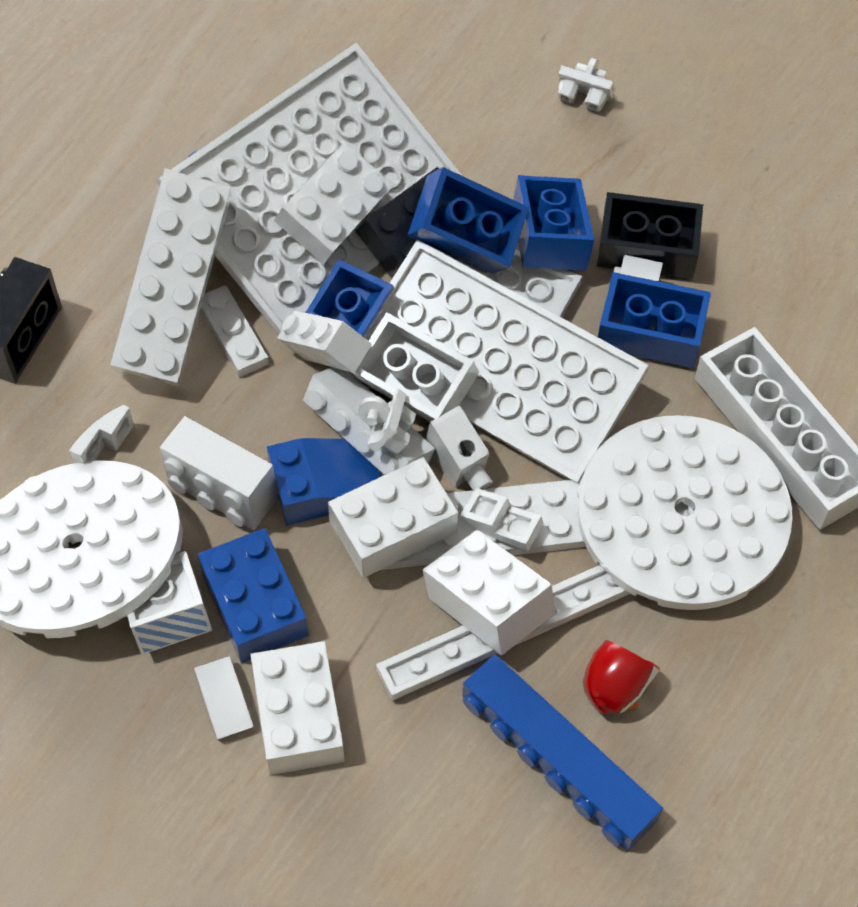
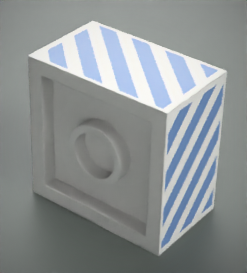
M186 551L175 554L170 565L172 571L161 587L144 604L127 615L141 655L212 631Z

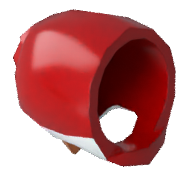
M605 640L594 652L586 667L583 678L584 691L591 705L599 713L619 714L626 710L631 711L639 707L638 699L642 696L649 683L655 678L660 668L653 662L643 659L628 649Z

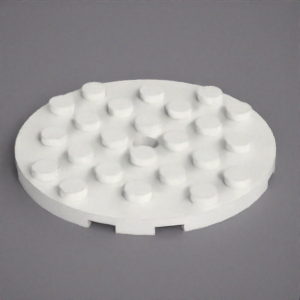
M674 415L650 418L627 426L614 434L602 444L590 459L580 483L577 500V516L581 536L595 563L599 562L612 576L611 580L634 596L639 594L657 601L659 606L673 609L701 610L730 604L747 596L749 591L765 582L780 563L788 545L792 528L790 495L780 471L769 456L757 444L740 432L721 423L693 416ZM683 502V504L690 506L694 513L689 516H682L676 512L675 506Z
M104 460L85 461L84 464L79 462L49 470L38 476L30 477L4 498L0 499V626L20 635H26L29 632L44 634L46 638L77 636V630L98 625L99 629L106 627L144 604L161 587L171 573L170 565L176 552H180L182 545L183 528L179 509L165 484L150 472L131 464ZM82 542L76 549L69 548L68 543Z

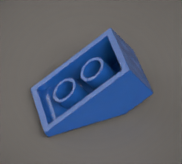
M299 438L267 446L269 463L273 465L277 495L286 526L328 516L329 501L381 477L379 470L345 439Z

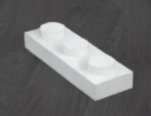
M224 285L205 293L200 310L239 378L269 365V358L227 286Z

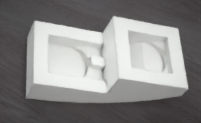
M122 405L93 423L69 449L73 463L79 462L84 464L85 461H95L104 447L117 451L134 426L130 408Z
M475 488L460 515L463 521L483 533L525 551H529L543 525L541 515L510 506L507 497L479 488Z
M230 656L194 668L216 738L220 739L252 728L253 724Z

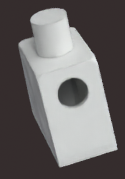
M460 405L430 422L426 441L435 448L431 458L452 485L457 487L467 481L473 491L475 488L487 489L493 483L484 470L489 452Z

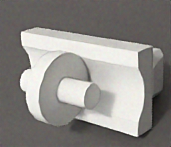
M591 58L588 65L578 63L576 70L561 65L558 73L560 83L558 98L564 102L574 103L578 92L588 94L585 100V107L600 112L606 100L611 102L614 91L612 89L614 83L605 79L607 71L597 69L598 59Z
M399 388L394 392L393 399L389 403L375 396L365 398L359 406L360 418L369 426H372L367 447L373 452L385 446L394 454H398L409 443L411 435L406 430L414 422L416 413L404 405L407 394Z

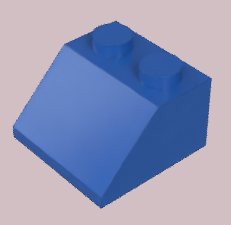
M338 259L305 313L344 321L365 337L395 287Z

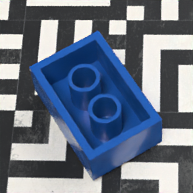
M441 167L426 178L407 236L418 239L431 247L491 274H495L510 268L529 207L445 167Z
M518 175L513 200L529 207L518 241L522 267L587 271L594 244V236L581 179Z
M613 272L600 322L598 338L629 355L695 368L711 292Z
M266 528L197 554L202 575L240 663L251 660L252 653L276 650L309 636L307 618Z

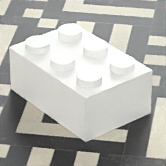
M344 141L282 207L274 221L324 265L384 199L394 185Z
M386 312L369 339V342L372 343L370 349L355 373H353L360 382L391 400L393 399L394 392L398 388L407 394L404 405L420 417L431 422L460 405L479 374V370L473 360Z
M184 416L160 446L168 484L181 494L187 492L194 496L205 508L209 510H214L215 508L224 513L229 521L239 527L245 525L254 531L278 500L272 464Z
M424 457L328 502L330 524L362 578L457 533L458 511Z
M478 530L423 569L428 598L501 656L555 614L552 584Z
M325 641L252 653L251 661L269 774L275 775L345 762Z

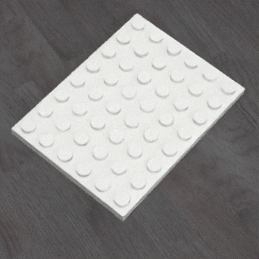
M357 42L171 169L231 186L232 195L215 256L278 335L282 331L281 327L284 320L294 311L306 312L338 259L367 273L380 264L354 231L323 265L274 221L282 207L344 141L394 185L366 219L437 166L439 169L445 167L461 175ZM162 176L159 177V178H158V181H157V184H158L159 186H160V182H161Z

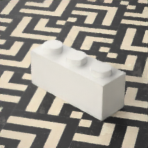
M294 311L284 320L281 327L282 331L277 337L279 341L307 361L355 373L372 345L371 342L344 321Z

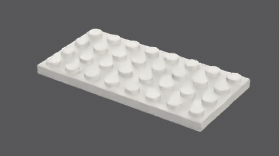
M417 239L390 282L395 287L364 338L369 341L387 312L473 360L479 370V374L460 403V407L471 424L566 479L578 483L583 477L590 459L606 441L649 370V365Z

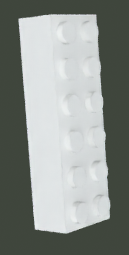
M164 168L110 363L113 369L175 386L180 385L231 199V186Z
M755 327L700 356L694 379L736 430L752 440L769 456L780 471L789 494L819 530L858 508V446Z

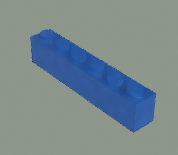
M493 654L463 683V703L468 710L476 716L481 714L491 723L490 728L493 733L502 741L508 739L518 749V755L527 765L538 767L546 775L545 780L556 792H564L574 801L573 806L581 816L587 820L592 818L603 828V835L611 844L616 847L621 845L628 852L659 820L663 807L496 654Z

